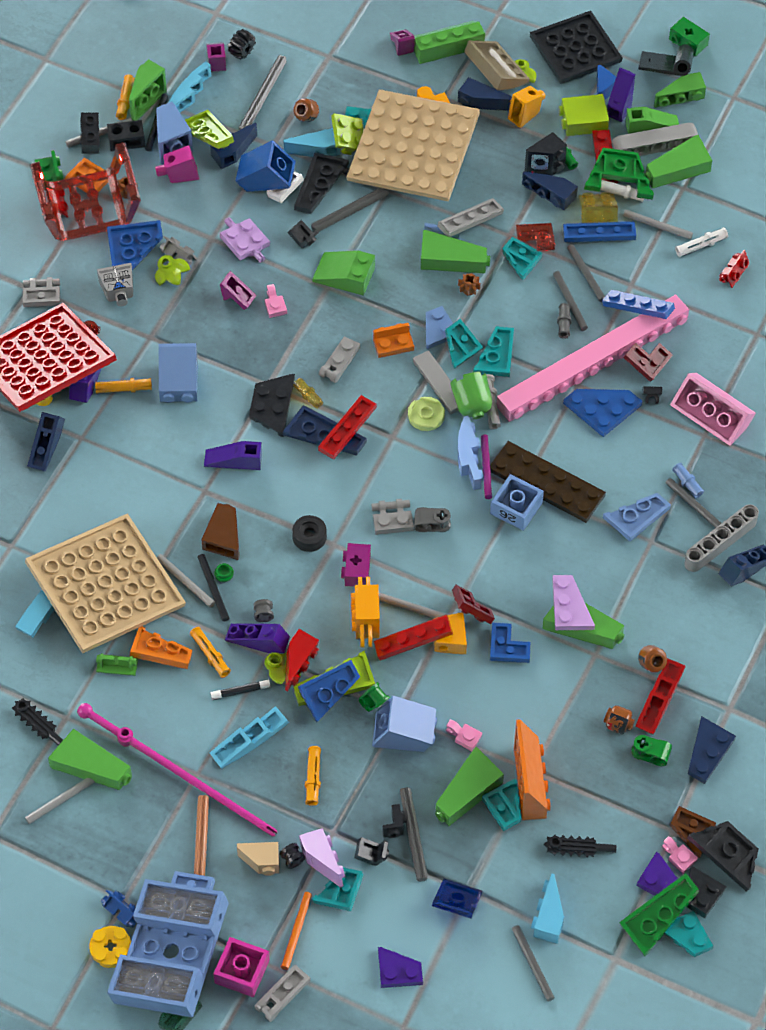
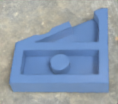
M443 306L426 312V349L447 342L445 330L453 322Z

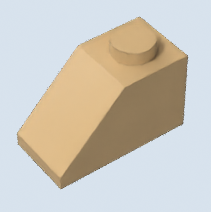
M278 842L237 843L238 857L258 874L271 876L279 873Z

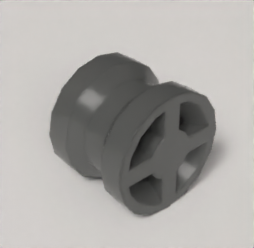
M268 599L255 601L253 604L256 611L254 619L258 622L273 620L274 614L271 611L273 602Z

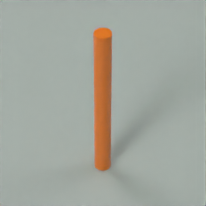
M304 892L281 964V968L284 970H289L312 897L310 892Z

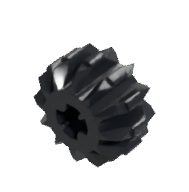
M238 30L230 39L228 51L240 60L246 58L254 49L256 37L247 30Z

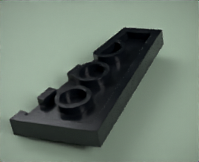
M315 152L294 204V210L312 214L341 176L344 169L349 165V160Z

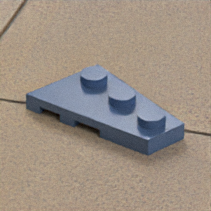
M658 493L637 500L635 504L619 507L617 511L612 513H604L603 519L631 542L670 509L671 504Z

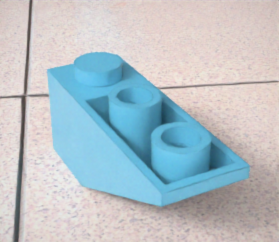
M333 128L283 140L284 151L287 154L313 157L315 152L329 156L340 155V148L335 146Z
M551 873L549 881L545 880L542 892H545L544 899H539L537 910L540 912L538 917L534 916L531 929H534L533 937L558 944L563 927L564 914L555 875Z

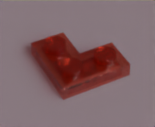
M552 223L516 225L518 240H535L537 251L555 250Z

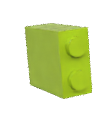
M603 94L562 98L558 111L559 116L563 117L561 125L562 129L566 131V136L592 134V130H608L609 118Z

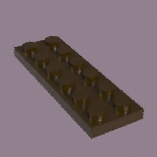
M507 441L490 464L492 474L504 480L511 474L543 490V501L585 523L588 522L606 496L605 491L510 441Z

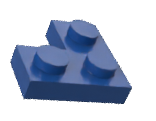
M492 623L490 661L530 663L531 642L511 641L512 624Z

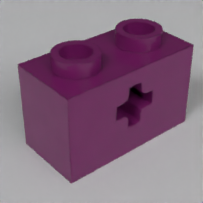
M348 543L347 550H343V562H346V567H342L341 578L345 579V586L355 587V585H358V577H362V585H366V577H369L371 544Z

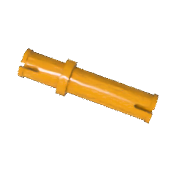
M131 74L124 76L120 99L117 101L116 118L118 120L126 119L128 109L130 108L129 97L135 77Z
M130 378V380L95 382V391L98 394L123 391L135 393L138 390H152L151 378Z
M200 627L193 628L190 631V635L208 658L209 665L215 668L221 678L228 676L231 669L224 662L222 654L216 651Z
M310 746L308 748L305 803L309 806H315L319 803L321 748L318 746Z

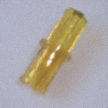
M298 378L294 382L296 383L293 384L294 388L302 394L304 400H308L316 409L323 405V401L315 393V389L308 386L302 378Z

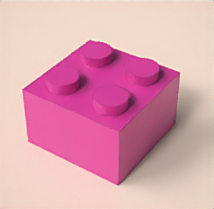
M229 937L213 973L214 983L254 998L270 961L269 951Z

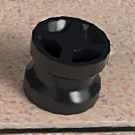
M297 843L287 845L280 852L281 858L286 860V865L289 869L299 866L305 860V855L299 851Z

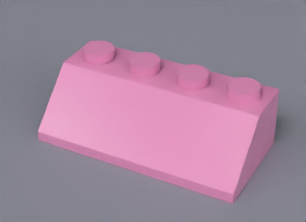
M688 373L670 404L729 446L747 429L756 414L698 373Z

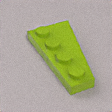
M209 110L185 119L191 129L192 136L218 149L225 148L234 142L233 136Z
M365 650L358 653V656L343 661L345 663L352 660L360 675V678L344 695L367 690L375 684ZM330 667V668L326 669L324 673H326V672H328L329 670L333 669V667ZM317 675L298 683L295 687L293 686L298 706L307 705L298 687L318 677Z

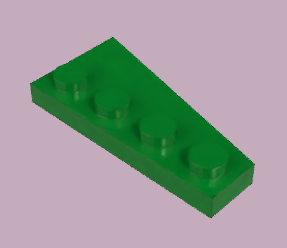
M685 873L619 923L642 954L646 956L697 895L699 889Z

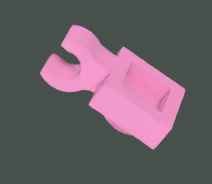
M274 284L267 285L269 299H265V306L269 318L286 315L287 308L283 296H277Z
M450 719L446 725V732L456 736L455 743L471 752L482 737V732L467 724H464L461 728L457 722Z
M671 837L663 841L662 848L671 855L668 861L682 874L698 860V857L684 844L678 847Z

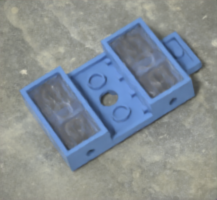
M175 871L171 883L145 879L133 914L137 926L127 956L120 954L107 992L114 1004L193 1017L229 904L223 891L213 890L215 884L214 877ZM172 945L179 948V953L176 957L172 959L164 957L165 949H169Z

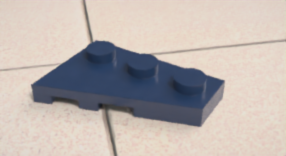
M701 716L688 775L705 784L735 741L736 735Z

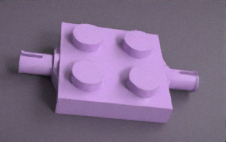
M230 217L226 218L224 223L229 228L220 232L222 241L239 260L255 256L260 263L263 262L265 256L262 255L261 250L270 246L268 238L250 218L237 224Z

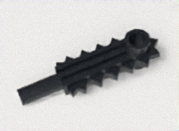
M22 698L19 701H15V706L12 707V710L15 711V716H21L20 721H26V726H32V731H38L37 736H41L42 740L49 737L59 746L63 739L55 732L57 725H54L53 721H47L48 716H41L42 711H36V706H30L31 700L26 701Z
M554 834L553 837L547 836V842L543 844L547 847V852L552 853L554 856L559 852L562 856L565 853H568L570 856L575 853L578 857L584 854L588 858L589 855L594 857L596 852L616 853L617 849L615 844L596 843L594 837L590 839L587 836L585 839H582L580 835L577 839H574L572 835L566 838L564 835L558 837Z

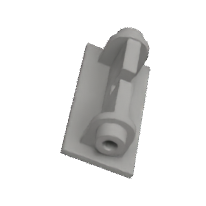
M164 236L167 241L160 245L162 253L172 257L177 253L174 259L181 258L189 266L192 264V258L198 259L193 254L194 250L188 246L183 248L179 245L180 242L173 237L169 239Z

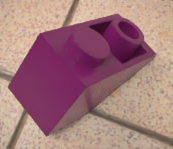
M224 43L206 44L211 72L226 71Z

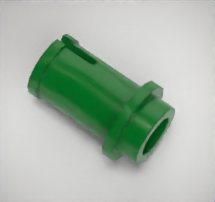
M567 148L565 164L569 170H573L579 163L571 154V149Z

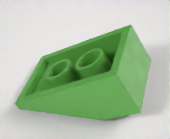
M149 59L139 66L129 97L132 120H139L161 98V95L167 92L165 68Z
M358 250L324 252L312 282L364 296L375 270V255Z

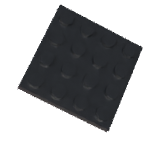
M591 10L530 32L531 40L560 84L596 72L598 65L607 68L621 63L623 59Z

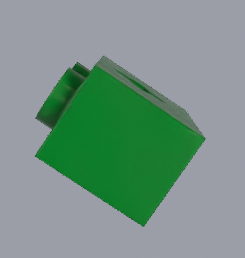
M684 16L670 28L669 40L678 46L683 44L690 45L694 50L695 57L709 44L710 33Z

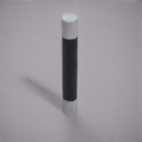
M268 679L210 692L211 698L215 700L269 688L270 682Z

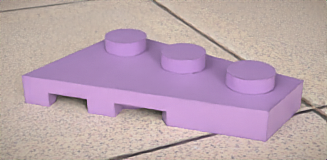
M553 575L555 630H595V624L573 576Z

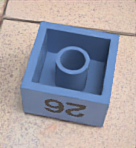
M510 474L491 501L490 514L524 531L541 506L544 491Z

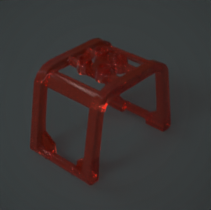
M126 143L116 144L115 154L108 169L64 180L49 182L41 170L40 162L30 164L44 222L56 240H71L106 232L109 226L125 225L132 222L141 198ZM122 164H124L129 184L126 186L128 196L126 210L116 177ZM108 179L118 219L103 222V208L99 205L98 191L94 188L93 182ZM86 184L88 190L87 199L81 201V196L77 193L76 186ZM69 188V200L74 208V219L79 225V228L68 231L64 229L55 191ZM44 191H46L49 202H47ZM91 209L92 217L95 218L97 224L86 226L85 211Z

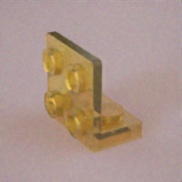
M586 192L583 195H578L581 206V223L618 222V205L614 194L610 192H602L600 194Z

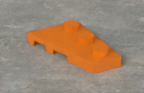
M141 626L138 628L130 650V656L188 669L193 650L174 641L168 642L162 639L160 634L156 632L152 634L146 631V627Z

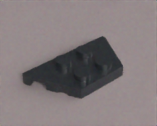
M295 374L255 383L249 418L261 423L268 430L271 428L278 432L280 437H284L283 431L286 427Z
M729 821L705 828L697 833H691L687 837L690 842L747 892L751 888L752 884L750 883L755 870V859L757 858L759 848Z

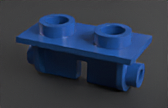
M106 890L109 896H105L101 900L103 907L113 915L120 910L121 912L116 918L126 927L133 928L136 925V921L133 918L136 906L132 903L127 904L124 901L125 896L119 891Z

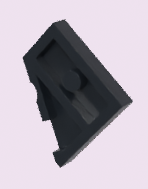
M692 866L689 876L699 889V892L687 905V908L706 918L725 892L727 886Z

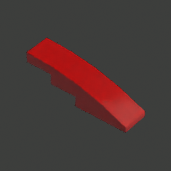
M667 658V664L662 669L653 689L650 691L635 725L636 728L654 735L674 695L686 665Z

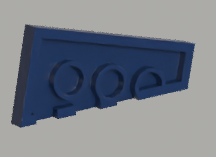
M303 405L284 429L283 436L320 445L337 425V422ZM356 433L342 449V452L357 456L367 443V438Z

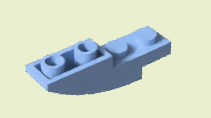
M464 416L458 437V466L461 476L469 475L473 490L481 489V481H483L484 477L482 470H478L477 467L479 465L478 449L481 448L479 438L475 437L474 423L470 422L469 416Z

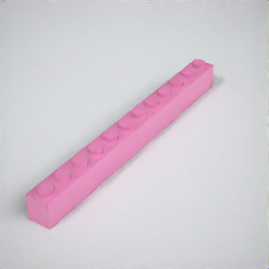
M677 295L670 297L665 301L673 302L675 310L667 319L643 314L633 318L498 395L497 408L509 422L519 419L529 410L536 409L543 402L550 401L557 394L566 392L571 386L580 384L585 378L594 376L599 370L611 366L618 359H623L624 355L635 343L642 348L646 343L655 341L660 335L669 333L674 327L683 325L688 320L689 308Z

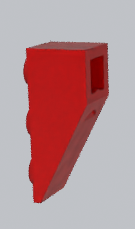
M298 629L289 642L286 652L285 690L287 692L292 685L294 687L297 685L301 677L299 676L300 673L306 672L310 665L309 660L311 658L315 659L319 652V648H317L319 639L301 629Z

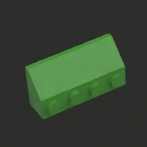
M469 21L415 35L414 53L419 64L464 53L469 40L485 41V32L479 21Z

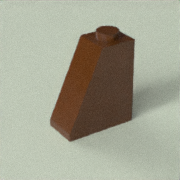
M217 503L201 539L202 550L239 560L235 507L229 504Z

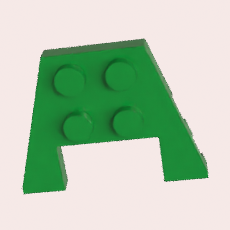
M603 148L585 183L584 190L600 192L601 178L637 184V198L652 200L654 192L649 187L650 182L644 174V167L637 152Z

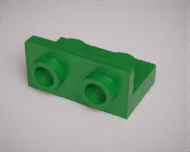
M51 150L52 157L34 159L40 191L53 187V181L58 186H61L60 180H64L62 169L58 170V167L61 166L60 158L55 156L54 150Z

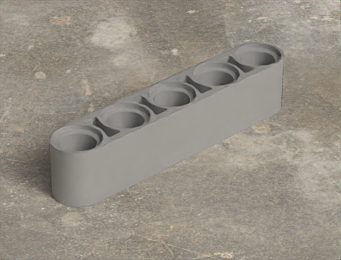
M684 123L617 136L613 139L612 144L614 149L637 152L639 156L672 150L688 139L698 135L693 123Z
M751 504L745 505L689 548L686 553L685 568L691 572L700 570L753 529L758 519V508Z

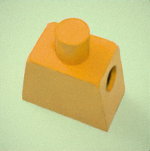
M532 86L512 95L508 120L519 128L523 127L540 112L542 100L546 98L545 93L542 90L537 91Z
M464 613L447 615L453 635L433 641L434 651L464 655L467 650Z

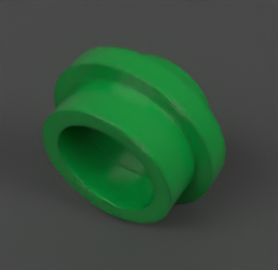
M222 563L216 567L214 575L218 581L228 582L233 578L234 571L230 565Z

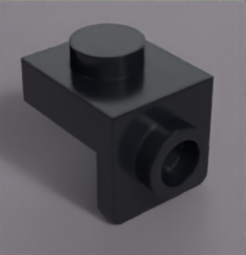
M300 220L287 233L303 248L306 244L308 246L312 245L317 240L315 236L319 232L316 230L313 233Z
M400 804L391 805L393 824L383 825V837L396 838L403 835V823H406L405 811H401Z
M361 837L357 840L354 858L377 866L388 857V842L384 840L379 844Z

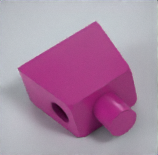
M190 145L164 154V164L155 166L157 176L168 175L171 183L199 180L197 165Z

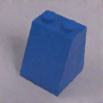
M272 140L241 155L235 182L246 192L288 189L291 186L296 161Z

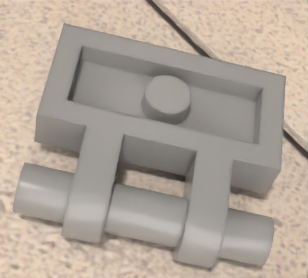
M47 277V279L36 280V278L23 280V307L59 305L60 279Z
M396 499L393 502L379 501V503L371 504L372 511H380V514L373 515L375 535L414 531L411 511H403V508L410 507V500ZM397 509V512L386 513V510Z

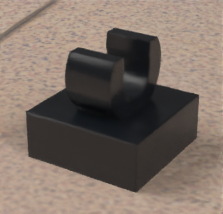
M643 386L642 395H647L645 397V404L649 403V397H654L655 404H658V395H662V387Z

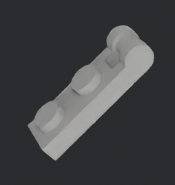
M344 336L328 361L321 367L319 376L328 377L330 381L336 383L360 349V343Z
M294 965L256 1003L254 1008L258 1012H263L266 1015L265 1018L272 1022L278 1013L310 982V977ZM270 1001L275 1004L272 1008L267 1005Z

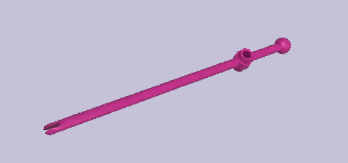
M83 703L79 706L77 713L81 718H89L116 735L118 743L122 746H133L271 836H275L274 833L277 834L275 828L135 739L133 732L128 727L118 728L93 712V708L88 703Z

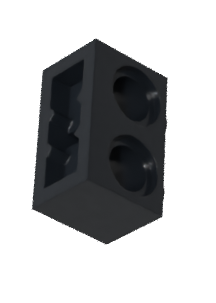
M81 112V154H99L98 112Z
M142 120L107 124L110 151L145 147Z

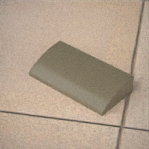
M468 41L464 53L496 90H508L529 82V77L497 41Z

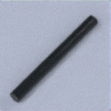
M167 94L161 95L158 107L166 104ZM157 111L145 146L146 151H152L157 135Z
M200 554L197 558L222 621H228L230 619L205 554Z

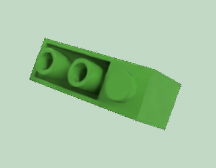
M701 72L681 76L655 94L654 108L704 99L706 86Z
M648 107L627 108L625 123L628 134L679 125L677 115Z

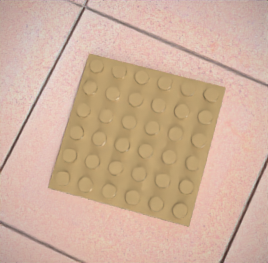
M379 89L347 174V181L449 202L480 114L479 109Z
M128 513L25 559L26 565L82 654L185 607L186 604Z

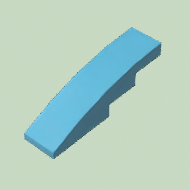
M207 61L201 64L180 84L172 95L169 102H173L180 113L195 103L194 95L203 90V82L211 77V65Z
M43 590L35 597L15 626L16 629L32 638L42 623L46 624L54 611Z
M275 706L261 719L257 717L244 729L241 727L213 749L210 755L221 768H224L257 748L285 727L289 721Z

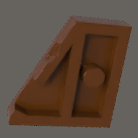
M680 806L670 824V827L698 858L701 857L703 852L690 842L687 837L691 833H697L705 828L716 826V822Z

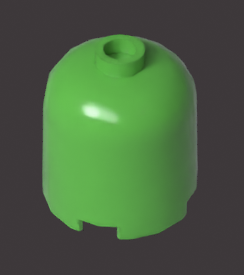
M480 372L464 374L463 379L459 381L455 378L450 382L457 408L463 416L480 419L491 409L492 397L486 373L481 375Z

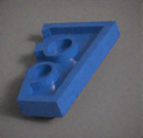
M352 660L298 687L316 723L360 678Z

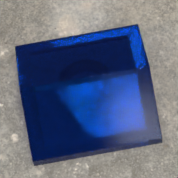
M443 879L432 906L472 919L476 913L483 891Z

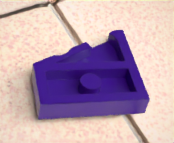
M656 852L636 886L655 896L678 878L662 856Z
M378 947L381 988L423 985L422 964L420 961L383 947Z

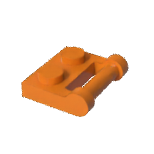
M83 158L66 175L64 181L69 185L76 186L86 192L90 198L94 199L98 192L112 179V174L88 159ZM79 176L83 178L84 180L91 183L93 186L89 187L88 185L76 179V177Z

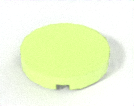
M421 397L419 400H414L408 407V420L410 424L421 431L435 430L444 421L445 409L437 399L432 397Z

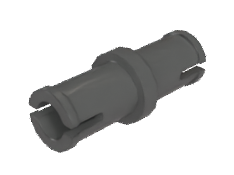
M561 303L559 305V317L557 318V324L559 325L558 336L566 339L570 336L572 318L570 317V305L568 303Z

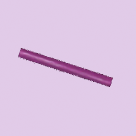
M483 434L481 435L484 495L485 499H491L488 435Z

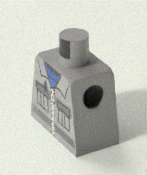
M131 263L97 269L98 280L109 302L116 301L118 306H125L128 303L127 298L133 297Z

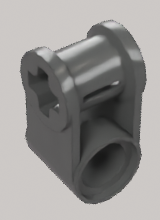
M417 508L415 510L414 529L418 532L448 531L451 527L449 510L446 508Z

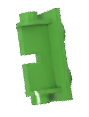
M101 653L96 657V672L136 676L138 659L133 658V656L104 655Z

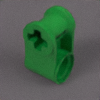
M379 682L371 686L358 699L361 706L368 712L375 708L377 709L390 698L379 687Z
M638 735L634 739L631 753L638 760L650 762L657 766H666L672 745L664 740H658L646 735Z

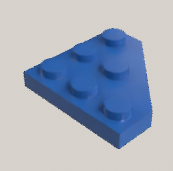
M161 221L107 227L112 266L131 263L133 270L163 239Z
M576 389L563 400L565 406L602 437L606 436L640 408L643 403L630 390Z

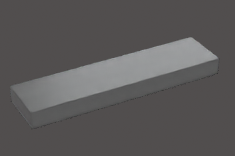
M492 198L439 221L437 227L446 236L451 237L503 214L504 209Z
M428 350L413 357V363L449 413L453 414L459 411L450 386L451 380Z

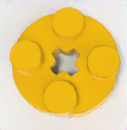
M106 926L95 930L89 944L91 957L102 967L115 968L120 954L127 956L131 944L130 936L124 928L117 926ZM108 943H113L114 945H117L116 947H113V951H109L108 948H105V946L108 945Z

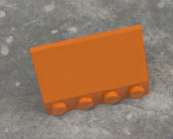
M518 719L516 720L513 748L522 820L546 819L547 811L551 810L550 799H546L548 781L544 780L543 774H546V764L541 761V756H544L543 744H539V737L524 722Z

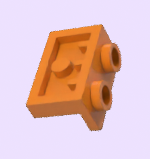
M399 323L394 326L380 327L373 330V342L378 358L414 351L409 323Z

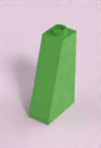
M695 135L648 163L644 174L653 189L711 172L713 160L699 135Z
M423 230L421 270L486 273V266H490V255H487V248L429 230Z
M587 603L585 604L595 624V630H555L554 605L543 618L542 628L546 631L613 649L616 644H620L625 636L623 624Z
M72 729L48 757L49 765L54 770L82 779L90 778L95 783L120 790L124 785L126 786L132 778L131 766L75 729Z
M478 747L473 749L436 803V817L448 826L452 825L482 800L483 795L503 784L504 774Z

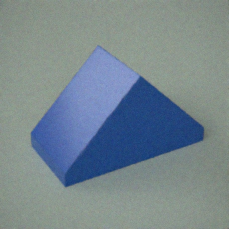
M602 65L597 67V95L603 94L604 100H606L611 95L616 76Z

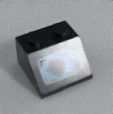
M554 132L550 133L526 149L524 171L550 176L561 172L565 167L567 144Z

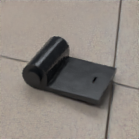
M683 44L677 49L676 56L642 51L638 70L678 76L688 75L692 67L694 50L690 45Z

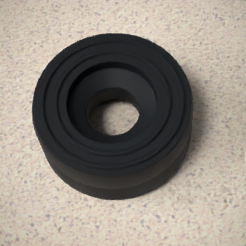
M306 515L297 519L292 528L293 542L296 547L306 552H313L322 548L327 540V528L324 521L314 515ZM307 530L315 532L312 537H307L304 533Z

